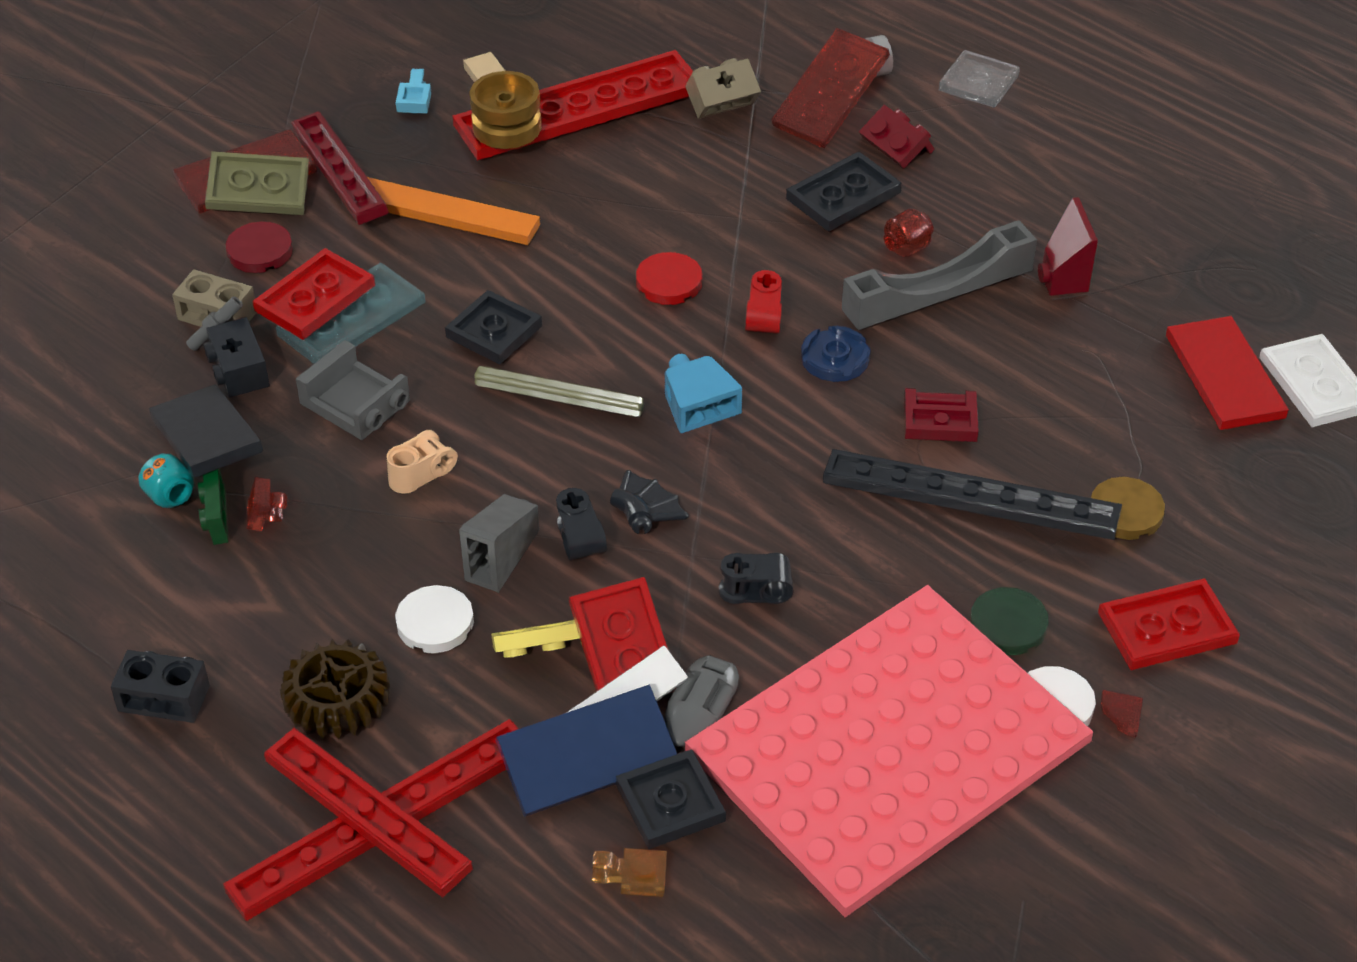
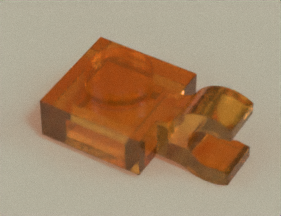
M624 848V859L618 858L615 854L608 851H595L592 881L596 883H622L621 894L664 897L667 851Z

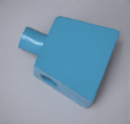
M677 354L671 358L669 368L665 371V396L680 433L742 413L741 385L712 357L705 356L690 361L685 354Z

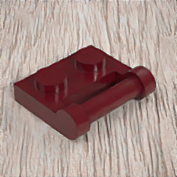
M905 388V439L977 442L978 413L976 391L965 390V394L916 392V388Z

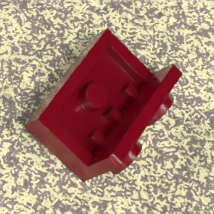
M885 104L859 131L866 141L903 169L922 149L929 154L935 150L929 141L931 135L923 126L917 124L914 127L910 124V119L900 109L893 111Z

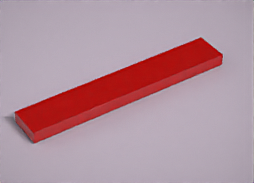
M295 727L264 752L267 763L442 898L473 870L471 860Z

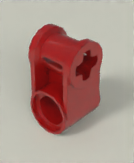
M761 270L756 272L751 279L745 331L779 334L782 303H780L782 280L779 274L774 271Z

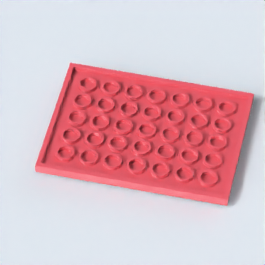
M926 585L685 742V751L693 750L704 772L846 918L1090 743L1093 731L929 585Z

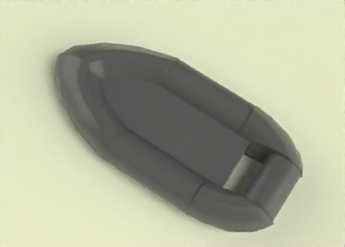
M708 655L697 659L687 668L685 673L688 678L675 689L668 701L665 713V724L675 746H685L687 740L723 717L737 690L739 682L738 670L733 663Z

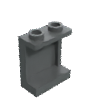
M346 340L296 378L301 405L360 440H363L370 433L379 429L387 419L403 409L410 401L408 379L405 375L399 374L393 380H390L358 362L355 345Z

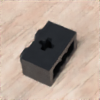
M247 317L206 328L209 342L203 343L206 357L209 363H216V365H212L216 383L218 386L224 384L229 398L270 387L265 359Z

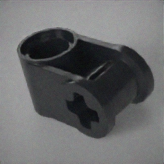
M579 488L562 490L556 498L557 510L559 512L557 524L568 559L572 561L607 552L604 529L600 520L597 519L588 494Z
M732 553L725 556L721 561L720 570L724 577L719 583L718 592L720 597L728 603L780 604L788 601L794 593L790 560L786 555L781 553ZM735 564H738L737 574L734 571ZM736 583H739V593H735Z

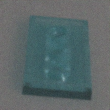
M379 263L367 271L374 275L375 286L307 338L302 340L280 326L276 327L277 336L315 364L344 340L356 347L424 304L425 294L387 266Z

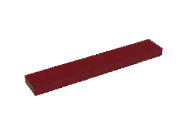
M320 111L291 122L294 133L358 225L389 214L387 204Z

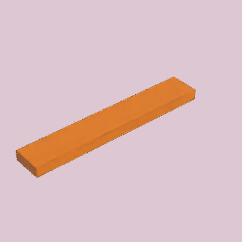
M367 177L387 204L388 212L391 214L529 245L540 227V216Z

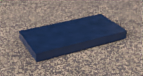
M650 684L500 735L496 738L524 817L616 785L617 775L677 754Z

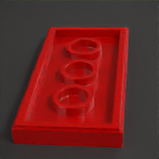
M1232 316L1167 327L1166 337L1220 430L1280 420L1287 417L1288 407Z

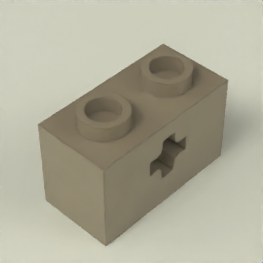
M735 58L729 59L714 68H709V66L700 67L692 72L685 86L698 119L754 104L761 93L748 58L737 61Z

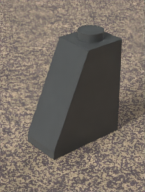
M503 494L462 525L459 533L465 581L496 592L501 590L540 530L538 505L530 503L525 499H518Z

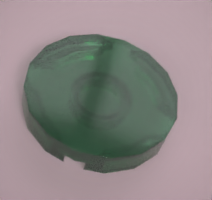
M999 587L986 591L976 599L970 614V623L1006 655H1020L1027 653V650L1035 645L1038 647L1042 644L1049 625L1048 612L1042 602L1031 593L1018 588Z

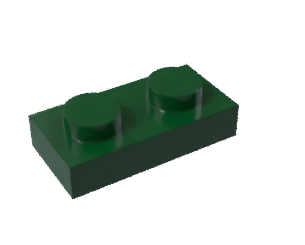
M217 469L203 474L204 482H198L199 498L201 504H205L204 509H199L200 524L203 531L209 530L213 545L229 542L226 490L220 470Z

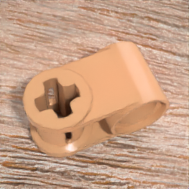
M425 430L403 444L391 448L387 453L390 488L397 493H411L437 477L446 475L457 462V452L451 447H445L433 430Z

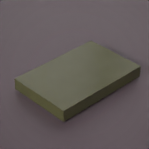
M211 151L205 199L206 209L304 215L309 158Z

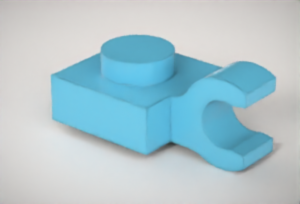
M412 69L409 83H400L396 98L397 112L428 113L431 84H426V81H423L424 69Z

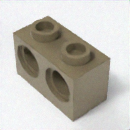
M194 269L172 294L178 320L200 327L203 326L202 321L212 311L217 312L233 296L242 302L243 307L227 322L245 317L250 322L257 313L253 307V300L255 299L253 286Z

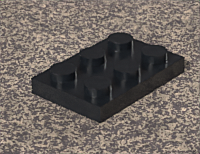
M858 151L787 188L786 199L829 232L901 193L902 182Z

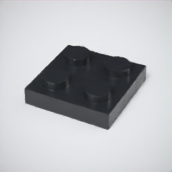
M487 290L445 327L446 338L500 365L542 327V316Z
M692 749L616 776V786L648 850L726 821V811Z

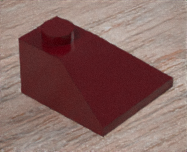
M1079 197L1072 198L1045 247L1043 263L1038 265L1039 280L1041 283H1045L1050 296L1089 292L1098 239Z

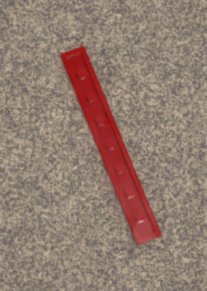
M508 719L381 793L419 821L506 770L496 738L519 728L511 719ZM338 817L223 883L226 894L245 921H248L368 851L375 845Z

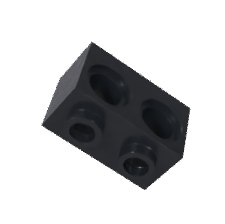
M127 650L110 688L118 712L195 723L210 684L205 664L202 660H196L192 657L181 658L161 655L152 651Z

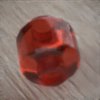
M912 208L887 220L884 227V243L886 247L902 257L911 256L926 248L932 241L934 229L932 221L925 213Z

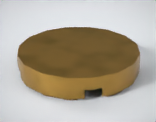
M1129 477L1110 478L1099 483L1092 492V499L1122 504L1116 538L1133 540L1139 539V535L1147 533L1149 536L1155 533L1162 524L1165 510L1163 498L1152 485L1140 479Z

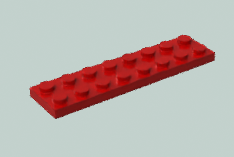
M673 50L539 90L540 133L532 142L518 148H493L481 143L474 136L472 110L453 115V126L477 160L490 158L510 150L520 149L553 137L576 132L586 127L602 124L626 115H632L636 112L658 107L675 100L688 98L689 94L685 86L693 70L680 54Z

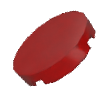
M662 252L651 255L643 260L636 270L637 289L639 292H643L645 298L651 302L662 305H677L683 303L684 298H688L691 295L693 298L698 295L702 287V269L697 261L684 254Z

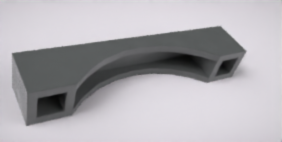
M1018 220L991 229L964 253L933 269L902 275L871 269L844 278L842 311L854 326L860 330L1032 271L1037 239Z

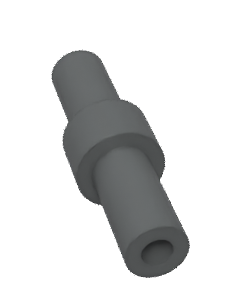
M233 296L217 312L212 311L202 321L203 326L186 341L188 347L193 351H197L208 340L206 328L226 323L243 307L242 302Z

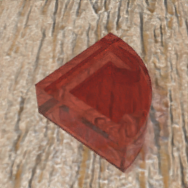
M1103 690L1101 709L1104 715H1107L1117 725V729L1120 732L1136 738L1143 698Z

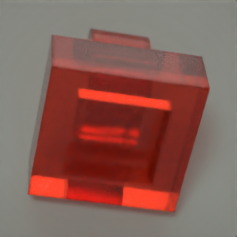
M255 477L247 502V529L262 531L266 519L272 522H281L283 519V508L286 509L287 495L282 492L270 493V479Z

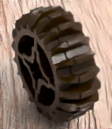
M332 639L329 646L321 647L316 642L314 651L309 652L302 649L300 659H290L289 670L283 671V683L281 684L280 694L283 700L284 711L288 717H291L295 727L302 726L307 735L317 731L323 740L328 733H334L339 740L342 732L349 731L355 736L358 726L370 729L371 718H381L382 707L387 706L390 681L389 677H387L386 666L383 661H379L376 652H368L363 643L353 648V644H351L349 639L343 645H337Z

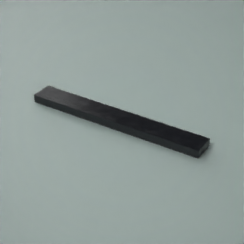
M832 449L823 473V483L1111 540H1115L1122 511V504L837 449Z

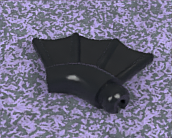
M631 470L625 471L620 488L614 490L610 499L612 506L624 512L629 525L636 534H639V530H644V534H647L651 530L652 522L685 520L689 517V514L680 507L678 495L665 491L658 484L657 479L651 480L639 477L631 472Z

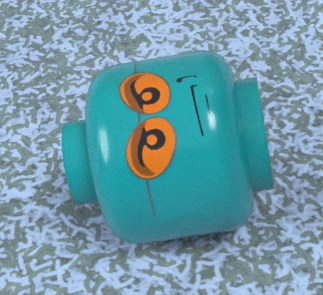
M166 453L149 459L141 468L138 477L139 486L143 492L162 508H172L183 504L190 497L195 485L194 477L184 463L174 455Z

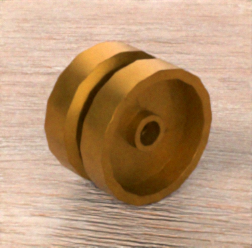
M498 71L484 75L473 83L469 91L474 136L481 143L493 148H518L532 142L539 135L541 130L540 92L538 84L530 76L514 71Z

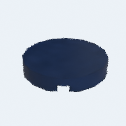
M828 326V330L821 332L820 328L814 330L804 338L801 347L803 366L810 374L822 380L832 382L849 381L860 376L867 369L870 361L871 351L870 347L866 344V339L862 334L847 327Z

